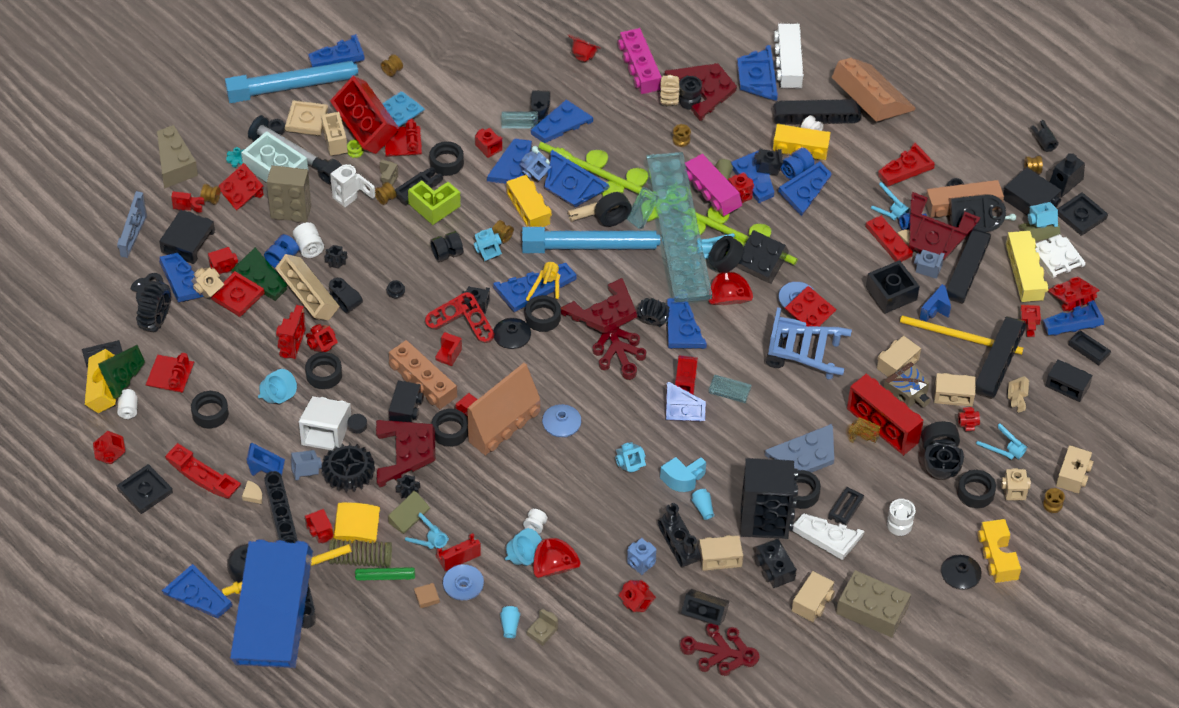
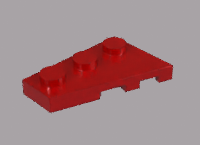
M914 143L909 151L902 152L901 157L897 160H892L878 171V177L887 186L934 169L935 163L917 143Z

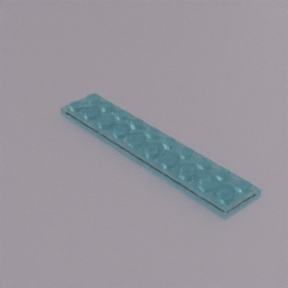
M683 152L647 155L649 176L674 303L712 299V291Z

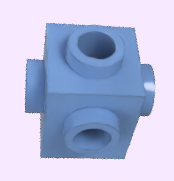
M533 151L527 153L520 163L524 168L522 172L530 179L533 176L537 180H540L551 166L545 162L547 160L546 157L540 152L536 154Z
M642 538L629 546L627 550V564L643 575L656 563V549L652 543L646 542Z

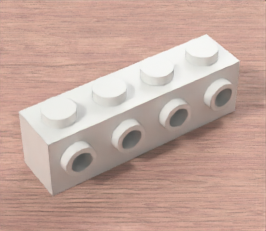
M778 24V31H774V41L778 42V44H775V54H778V57H776V67H779V70H777V80H780L781 88H802L803 67L799 24Z

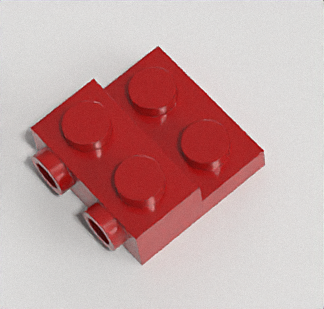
M296 305L294 312L290 313L289 319L283 318L282 324L277 327L276 336L279 337V355L283 358L296 359L306 331L304 306Z

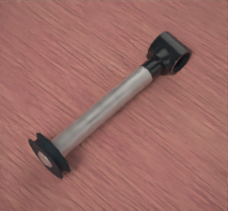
M263 115L255 118L248 130L249 139L255 141L266 131L305 156L307 164L317 169L320 178L325 183L331 184L330 174L342 166L336 159L322 160L267 128L269 124L268 118H264Z

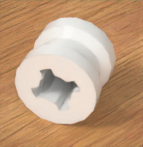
M808 116L803 121L801 128L822 131L823 124L815 121L813 116Z
M531 509L523 526L525 529L531 528L539 534L542 532L543 524L546 523L548 517L541 510Z

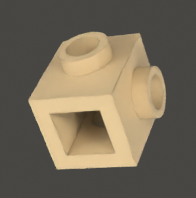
M210 267L198 269L193 274L195 277L191 280L195 291L199 294L202 293L205 298L211 297L224 285L219 279L220 275L218 272Z
M1006 469L1005 477L1001 478V489H1005L1006 500H1026L1028 489L1031 486L1030 477H1027L1026 469Z

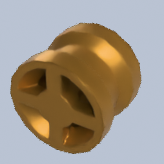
M392 54L388 60L381 62V68L386 75L392 77L396 71L403 69V63L397 55Z
M679 124L673 128L672 141L676 146L685 147L689 145L690 127L685 124Z
M1026 156L1024 168L1028 167L1037 174H1041L1043 169L1042 157L1036 156L1031 158Z
M385 182L381 188H375V197L380 204L385 205L389 199L396 198V191L389 182Z
M204 184L200 197H203L205 202L210 201L212 204H217L220 198V187H210L209 184Z
M502 220L497 221L492 228L494 234H499L503 243L508 242L514 232V228L510 225H505V222Z
M1050 488L1046 491L1043 501V507L1046 511L1050 513L1061 511L1065 500L1063 491L1058 488Z

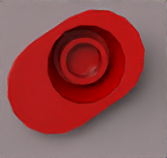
M568 34L573 39L572 53L580 61L587 62L595 56L598 49H601L585 40Z

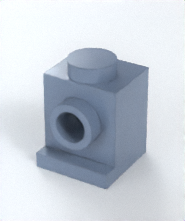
M922 250L921 254L917 253L914 264L917 265L916 273L937 279L943 265L944 253L939 255L926 250Z
M314 450L291 453V471L295 480H299V476L319 474L322 463Z

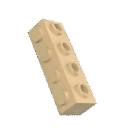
M285 254L275 269L314 318L330 320L340 306L301 257Z

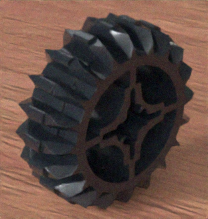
M151 281L144 287L136 312L139 328L149 332H157L161 328L170 308L171 289L169 285L160 281Z
M342 443L340 448L334 446L333 451L328 450L327 455L324 456L321 465L322 476L325 478L326 483L330 484L331 488L337 487L338 492L344 489L347 493L349 489H352L355 493L356 488L362 490L363 484L368 485L369 480L373 479L375 462L371 453L367 452L365 447L360 448L358 444L352 446L351 443L345 446Z

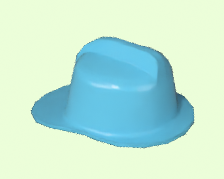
M278 369L272 372L260 383L258 398H263L267 403L271 404L283 403L296 393L297 383L295 377L286 369Z
M526 528L519 532L506 545L507 556L505 560H511L516 565L532 564L537 546L542 541L539 534L531 528Z

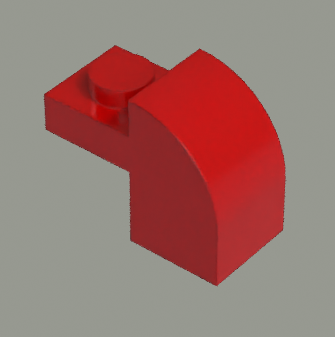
M679 355L675 385L694 395L698 357Z

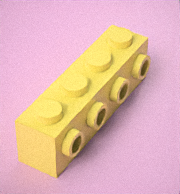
M1030 231L1008 232L1006 247L1021 302L1044 300L1045 292H1048V284L1043 279L1044 270L1043 267H1040V256L1035 250V238H1032Z

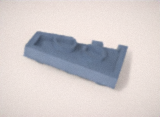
M135 192L122 235L118 240L117 248L120 250L121 257L128 258L147 218L143 192Z

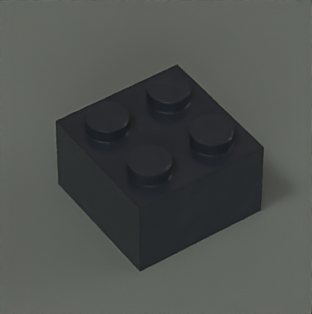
M753 230L743 247V256L737 266L740 270L772 284L789 251L785 244Z
M900 260L872 271L867 275L866 289L885 314L918 299L920 286Z

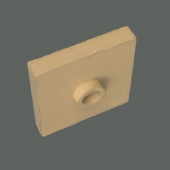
M293 100L285 131L321 136L323 130L321 115L327 114L328 105Z

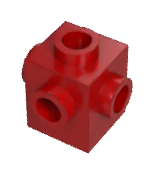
M741 173L728 179L740 193L742 203L752 199L754 183L751 178H748L745 173Z
M317 324L310 328L311 331L306 334L308 338L307 344L314 351L327 352L332 349L333 345L338 343L335 332L328 325Z
M106 431L93 442L95 459L110 465L125 453L123 436Z
M642 580L626 582L622 587L623 590L618 595L623 600V604L633 612H645L656 598L649 590L648 584Z

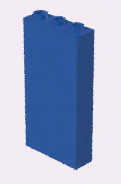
M261 539L256 540V542L249 541L230 656L235 665L296 668L313 550L306 542L296 541L295 543H287L282 540L267 542Z

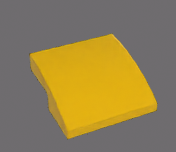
M338 503L333 538L342 539V541L346 539L347 542L351 540V543L354 540L369 541L370 544L374 541L375 543L380 507L362 503Z

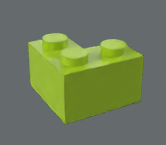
M423 181L408 189L409 205L432 225L461 206L460 191L449 182H446L435 191Z

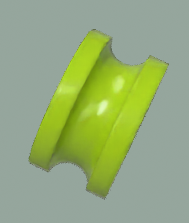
M357 140L348 142V155L352 158L362 156L363 148Z

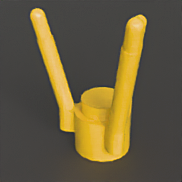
M545 263L543 270L540 271L536 282L526 297V301L530 300L542 278L544 279V284H547V281L552 282L555 280V298L559 299V280L561 275L558 273L559 266L556 263Z

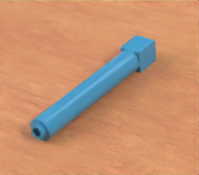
M353 61L252 78H247L246 75L225 78L229 103L251 100L250 96L348 80L353 75L358 74L357 64H353Z
M522 227V253H545V249H656L657 245H660V234H657L656 231H545V227Z

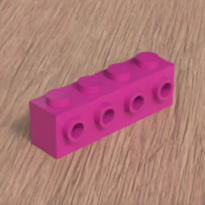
M637 28L620 32L618 48L623 51V59L625 63H628V70L630 75L634 77L635 87L639 88L641 94L661 90L662 77L641 29Z
M703 153L684 163L686 179L693 182L695 189L702 192L705 200L712 203L715 211H719L725 216L742 206L740 193Z

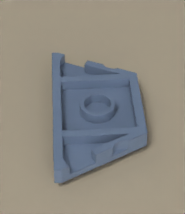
M830 424L765 450V456L777 460H794V468L810 471L811 473L834 464L833 426Z

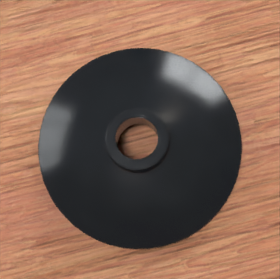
M518 318L503 319L495 325L493 330L495 342L506 349L521 348L531 338L529 325Z
M958 554L950 556L943 562L941 575L949 586L966 590L973 588L979 583L982 571L978 562L972 557Z

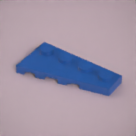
M567 263L558 265V273L561 275L559 288L576 280V273ZM540 272L527 273L525 277L518 279L513 277L504 283H500V281L493 283V288L512 311L516 312L526 306L528 302L526 297ZM542 278L530 299L554 292L555 280L552 282L547 281V284H544V279Z

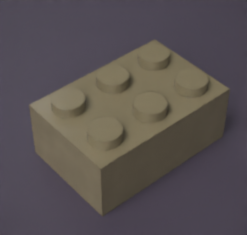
M271 165L267 179L271 218L307 222L311 209L308 169Z
M855 570L838 600L836 614L893 638L909 607L911 594Z

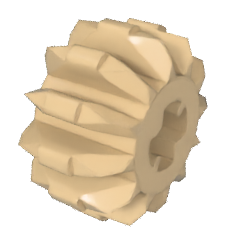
M673 75L663 76L661 78L660 102L662 105L667 106L677 105L679 101V78Z

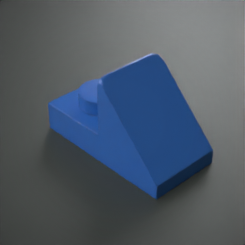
M942 284L922 306L920 320L927 322L937 312L949 318L951 304L945 285Z
M251 443L246 461L252 476L259 471L265 473L277 471L282 475L285 459Z

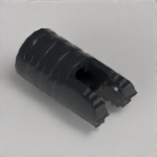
M1041 120L1040 125L1043 129L1038 132L1034 125L1030 129L1046 152H1051L1058 147L1059 142L1046 122Z

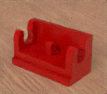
M474 533L469 534V540L442 551V548H438L436 550V558L445 572L454 566L481 556V543L478 539H474Z

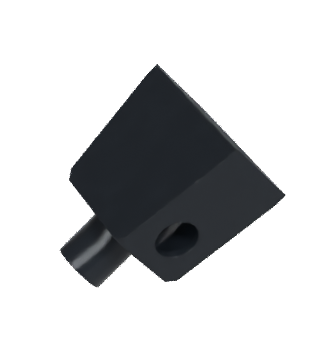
M1069 153L1054 167L1050 183L1062 190L1061 198L1084 179L1085 163L1077 158L1075 154Z

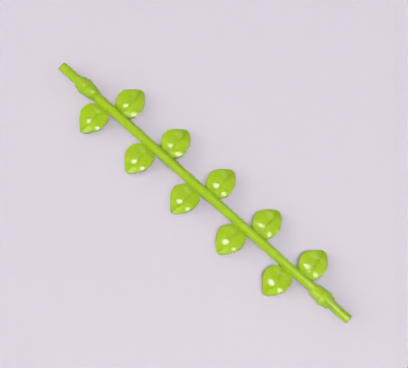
M544 142L539 144V149L550 154L554 150L581 168L609 180L606 183L610 187L602 192L603 197L612 192L624 193L625 187L651 199L645 201L642 205V212L646 222L661 216L665 206L690 217V219L683 223V231L687 241L703 234L706 225L727 235L734 233L735 236L733 238L741 242L743 247L753 230L765 236H771V228L765 224L752 225L749 229V236L723 225L729 219L730 213L723 216L719 211H715L713 206L708 209V217L682 206L689 197V192L684 187H671L667 191V199L642 188L648 180V172L642 168L630 169L627 172L626 180L601 169L608 161V154L605 151L592 150L588 152L585 162L572 156L564 148H554ZM788 254L784 261L796 265L798 259Z

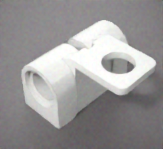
M342 165L330 174L332 198L342 206L346 207L355 201L358 196V190H362L372 199L375 197L374 185L360 174H356L353 166Z

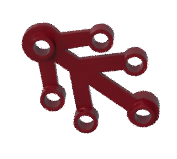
M619 327L606 333L601 332L600 339L593 345V354L601 356L604 353V345L609 338L612 344L604 357L599 360V368L601 370H608L610 368V361L616 353L622 365V376L626 380L635 378L637 367L628 361L624 351L634 354L635 358L639 361L645 360L646 350L635 347L640 343V336L636 333L624 331ZM618 336L629 340V344L620 341Z
M712 623L708 624L706 633L709 637L713 638L718 646L696 642L691 636H686L680 641V650L685 655H691L696 650L716 654L709 659L704 657L699 660L698 668L702 672H707L712 666L720 663V675L728 676L731 671L742 665L753 667L759 661V652L744 644L739 637V630L735 627L727 630V639L733 641L738 650L730 648L720 635L719 626ZM729 657L736 658L730 663L722 662ZM706 663L708 666H702L701 664ZM726 667V668H728V670L725 671V670H722L721 668Z

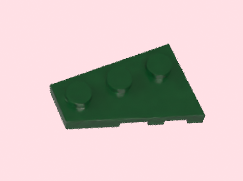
M256 247L231 270L232 274L236 271L264 288V295L274 301L287 290V284Z
M138 345L132 346L98 363L114 399L122 395V390L130 384L131 378L138 373L145 363Z

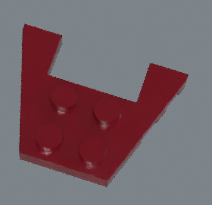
M719 63L664 71V76H678L679 82L685 76H695L701 80V96L705 101L693 105L691 110L699 121L703 120L708 112L711 113L715 110V107L720 102L723 103L737 91L736 84Z
M912 192L909 248L922 253V250L939 255L944 253V262L979 223L980 217L964 212L959 227L956 228L922 215L928 197Z
M622 278L608 284V291L614 296H610L600 303L593 304L585 310L575 301L561 307V315H570L577 322L582 320L586 322L587 326L604 333L637 318L636 309Z
M376 421V435L379 439L396 436V465L377 469V484L379 488L385 486L386 482L392 479L397 480L401 478L402 474L410 470L414 472L436 461L435 428L433 424Z

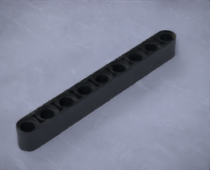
M277 471L268 472L264 477L265 491L277 540L295 543L298 539L282 475ZM309 583L304 615L308 614V616H303L302 628H310L316 622L315 607Z

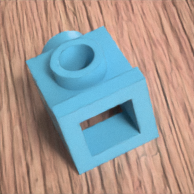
M1051 202L1030 206L1028 221L1030 225L1035 224L1036 227H1046L1051 224L1057 227L1058 210Z

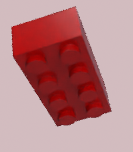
M354 75L330 100L362 148L374 154H377L400 129L369 84Z
M867 373L850 386L847 410L904 456L920 443L924 420L918 413L908 408L903 401L897 399L891 391L886 390L876 379L871 378Z

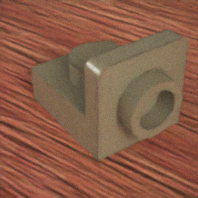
M381 160L379 162L380 173L382 174L381 181L383 184L389 182L393 186L399 176L398 164Z
M542 608L539 611V618L527 630V636L543 646L558 630L556 615Z

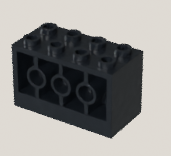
M745 459L741 497L740 537L788 539L789 531H793L796 497H798V485H796L798 469L794 468V460Z

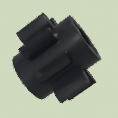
M337 245L326 249V255H324V261L329 262V267L339 268L343 264L346 265V259L348 258L347 251H343V246Z
M405 474L401 479H397L396 493H400L401 498H407L413 491L419 494L420 481H416L415 476Z

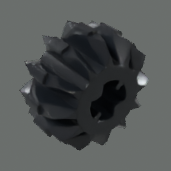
M645 298L638 305L637 317L642 322L652 324L653 326H662L669 318V306L665 305V302L655 300L654 298Z

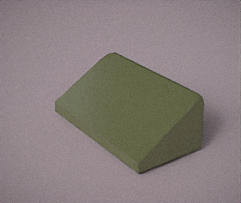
M1029 222L1018 225L1020 231H1030L1035 241L1049 239L1060 234V223H1058L1057 227H1054L1052 224L1046 227H1036L1035 224L1030 225Z
M413 491L389 514V524L402 534H405L420 519L418 514H426L430 507L417 492Z

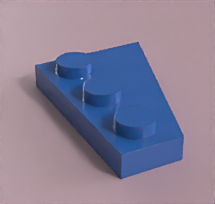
M356 34L352 35L351 39L345 42L344 40L338 41L336 46H326L308 54L311 67L347 61L355 63L364 60V53Z
M565 100L531 129V135L546 143L563 136V133L566 131L579 129V126L582 124L592 123L594 117L568 100Z
M514 138L488 174L487 181L506 184L507 181L526 175L522 172L524 168L520 163L522 158L531 152L532 141Z
M756 151L732 161V165L736 175L745 173L748 178L752 179L754 183L752 196L758 203L774 197L775 192L770 175L757 172L756 164H754V156L758 153Z
M818 162L780 186L778 192L802 217L831 178L832 173L821 162Z
M178 253L160 256V265L178 302L204 297L202 293H197L193 288L194 284L191 280L195 277L193 275L194 272L191 270V266Z
M667 298V305L670 310L668 318V348H706L707 343L701 335L699 325L697 326L694 314L687 299Z
M1093 300L1088 302L1086 307L1081 308L1077 306L1073 308V312H1062L1043 319V324L1048 335H1059L1063 332H1075L1079 329L1096 328L1097 326L1104 325V318Z
M193 564L162 590L164 595L217 619L233 606L232 602Z

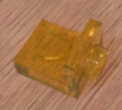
M859 417L857 422L852 423L849 428V442L853 443L856 437L860 436L867 441L876 443L879 438L880 426Z

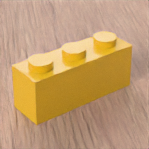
M777 124L773 151L781 149L782 154L792 155L793 152L802 147L807 149L813 158L826 160L831 132Z
M527 175L507 181V195L527 227H545L550 225L551 210L549 206L544 204L541 193L538 194L534 182L530 181Z

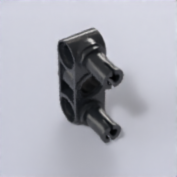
M671 503V507L669 504L666 506V513L663 517L658 519V526L678 564L683 568L701 561V555L696 545V537L689 533L678 513L679 506Z

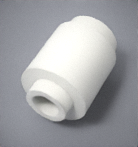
M122 390V395L118 398L117 413L124 419H131L137 415L138 397L133 390Z

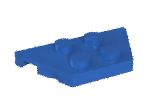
M771 45L765 46L763 51H754L749 55L737 58L740 90L777 100L778 94Z
M554 150L551 151V167L547 171L548 177L545 181V189L573 207H577L609 189L608 183Z

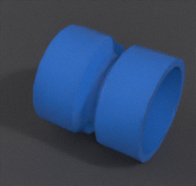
M799 148L792 155L783 159L781 167L783 174L788 179H793L815 165L813 156L807 149Z
M282 234L274 242V245H271L266 250L264 257L272 267L276 268L285 254L295 256L299 251V246L293 238Z

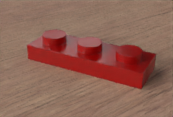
M882 215L866 222V228L895 262L898 260L902 262L913 256V251Z

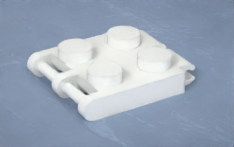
M1059 234L1049 238L1048 242L1043 240L1036 243L1035 250L1039 253L1040 263L1051 278H1055L1063 272L1068 273L1071 269L1078 266H1085L1084 260L1067 237L1063 238Z

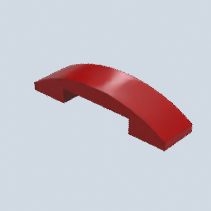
M179 443L165 456V459L185 477L215 495L229 499L241 486L239 481L224 473V475H221L194 458L193 452Z

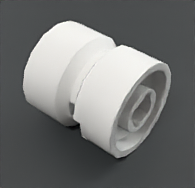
M303 223L294 229L293 237L303 257H316L323 251L324 244L313 223Z
M897 499L891 503L887 519V528L891 533L904 536L912 530L915 506L909 500Z

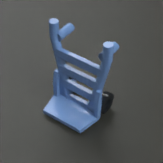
M777 307L769 353L766 356V364L772 368H781L784 366L786 358L825 371L827 379H832L834 374L843 376L844 368L835 367L833 363H822L827 335L833 334L832 345L839 346L841 335L851 337L852 329L806 326L805 322L780 317L781 308ZM796 334H804L800 354L793 352ZM812 334H820L814 360L807 357ZM788 337V338H787V343H786V348L784 349V348H782L783 341H784L783 338Z

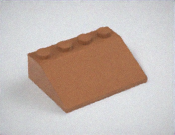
M854 58L838 61L832 78L875 121L915 111V107L871 64Z
M525 363L521 364L468 407L469 443L484 455L494 451L501 442L508 440L517 429L524 427L528 420L536 417L540 412V397Z

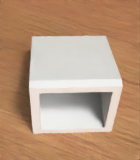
M312 396L299 420L301 445L332 451L334 446L340 448L348 427V418L351 416V404L345 401Z

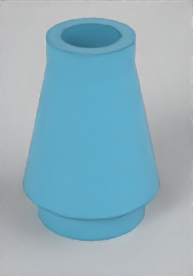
M706 489L695 491L692 494V502L704 520L711 519L715 514L710 493Z
M506 606L502 608L500 613L504 637L515 638L520 612H518L517 607Z

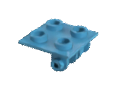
M403 91L382 103L398 127L425 110V108Z

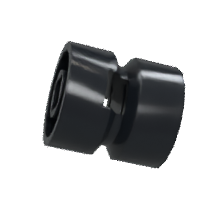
M685 76L679 82L678 103L684 109L692 110L693 105L701 102L702 82L698 77Z
M456 231L445 234L444 238L438 236L430 240L431 249L437 262L448 259L449 255L455 257L464 253L462 241Z

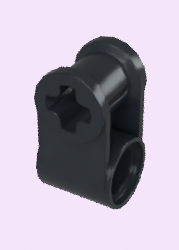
M532 90L531 117L533 122L539 123L548 116L550 91Z
M337 277L329 282L331 290L329 294L345 313H349L363 303L359 292L353 289L344 279Z

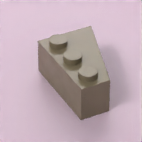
M172 125L157 131L164 189L198 176L196 161L175 126Z

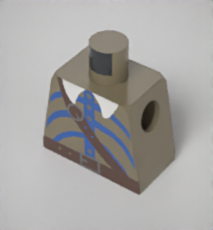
M912 362L908 363L884 382V388L891 391L907 407H911L916 402L922 407H926L931 401V398L927 396L929 382Z

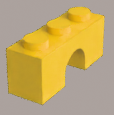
M106 349L89 357L85 405L97 413L114 406L116 403V399L113 398L98 363L114 356V354Z
M1006 520L982 522L981 529L978 531V539L984 546L983 555L985 559H988L990 576H993L995 583L1019 580L1021 566L1016 552L1005 553L999 549L1007 547L1009 544L1010 532Z

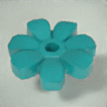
M235 147L233 152L228 151L227 163H231L234 168L238 167V164L241 166L243 164L241 153L243 150L240 151L239 147Z

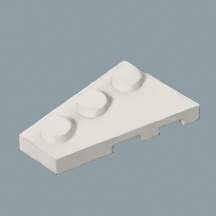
M804 513L793 525V532L841 560L846 557L864 534L863 530L857 529V531L847 529L846 525L839 524V526L829 524L825 519Z

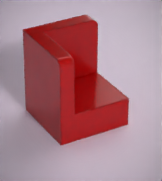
M444 332L441 337V348L435 356V360L453 366L462 351V338Z

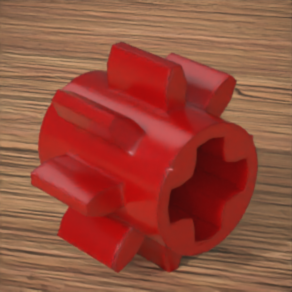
M964 407L963 412L958 413L959 427H964L965 431H975V426L980 425L979 412L974 411L972 407Z

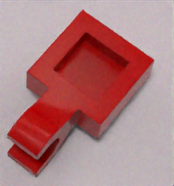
M173 191L171 195L173 209L191 211L193 208L195 212L203 211L202 205L205 204L203 197H191V193Z
M1021 305L1020 317L1021 320L1026 321L1027 337H1035L1036 325H1040L1041 322L1040 305Z

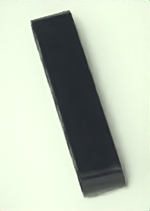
M854 99L778 101L773 104L774 121L776 124L802 125L808 116H813L815 121H819L822 124H853L862 119L860 105Z
M973 228L948 285L947 294L949 299L964 303L989 245L990 233Z
M1008 316L1005 317L976 381V394L990 398L996 396L1024 334L1026 321Z

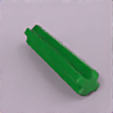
M357 568L355 570V579H415V568Z

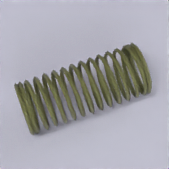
M337 539L330 540L329 551L337 548ZM340 539L339 547H342V539ZM346 539L344 540V546L347 545ZM355 540L353 541L352 561L350 559V553H348L347 562L346 554L343 555V560H341V556H339L338 562L337 557L329 560L330 565H333L334 563L338 565L339 562L341 565H343V563L347 565L349 562L350 565L354 563L355 566L357 565V563L359 566H361L363 563L365 567L366 564L370 566L372 563L373 567L375 565L379 567L381 563L382 567H384V565H386V567H390L392 558V543L387 541L385 542V555L383 562V542L381 541L379 563L378 541L376 542V554L373 563L374 541H372L371 543L370 562L369 541H367L366 560L364 563V540L362 542L361 562L359 558L360 540H358L356 563Z

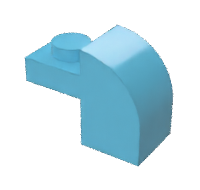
M675 457L661 466L660 479L675 491H692L696 487V479L699 480L705 475L706 461L701 457L686 467Z

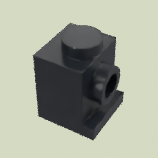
M759 149L758 153L754 156L757 172L778 175L783 165L782 150Z
M468 286L467 291H462V294L465 292L471 293L476 298L483 313L486 314L490 302V288L480 289ZM466 297L463 305L466 304L470 311L475 309L470 304L472 299Z

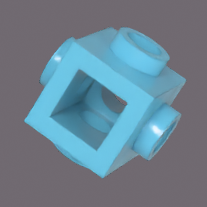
M492 228L475 234L477 242L474 243L477 253L481 252L485 261L502 254L499 244H502L498 233L494 234Z
M629 442L621 445L622 448L616 449L617 456H615V459L621 469L634 472L639 470L640 467L646 466L645 453L641 446Z

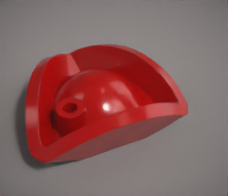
M735 272L719 273L714 278L710 287L709 302L711 304H741L753 299V293L748 282Z
M547 538L542 540L537 546L534 557V575L540 578L568 572L579 568L581 562L574 549L568 543L558 538Z

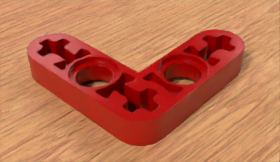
M465 292L429 312L425 317L428 327L437 330L465 315L481 342L489 343L494 338V331L476 298L471 293ZM466 297L472 299L470 304L475 309L470 311L466 304L463 305ZM450 306L456 308V313L453 316L446 315V309ZM442 311V314L446 319L443 320L442 317L437 320L436 325L430 323L432 321L431 317H440L441 315L439 314V312ZM474 313H480L482 316L481 320L477 323L471 320ZM483 325L484 329H485L487 332L490 331V332L488 333V336H489V337H488V338H485L484 336L481 337V335L483 334V332L481 331L480 328H478V329L476 330V327H480V326Z

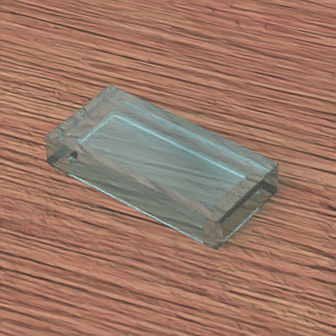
M502 111V128L532 129L538 124V112Z
M643 187L627 220L640 229L644 228L659 196L648 188Z
M714 375L709 393L746 403L752 385Z

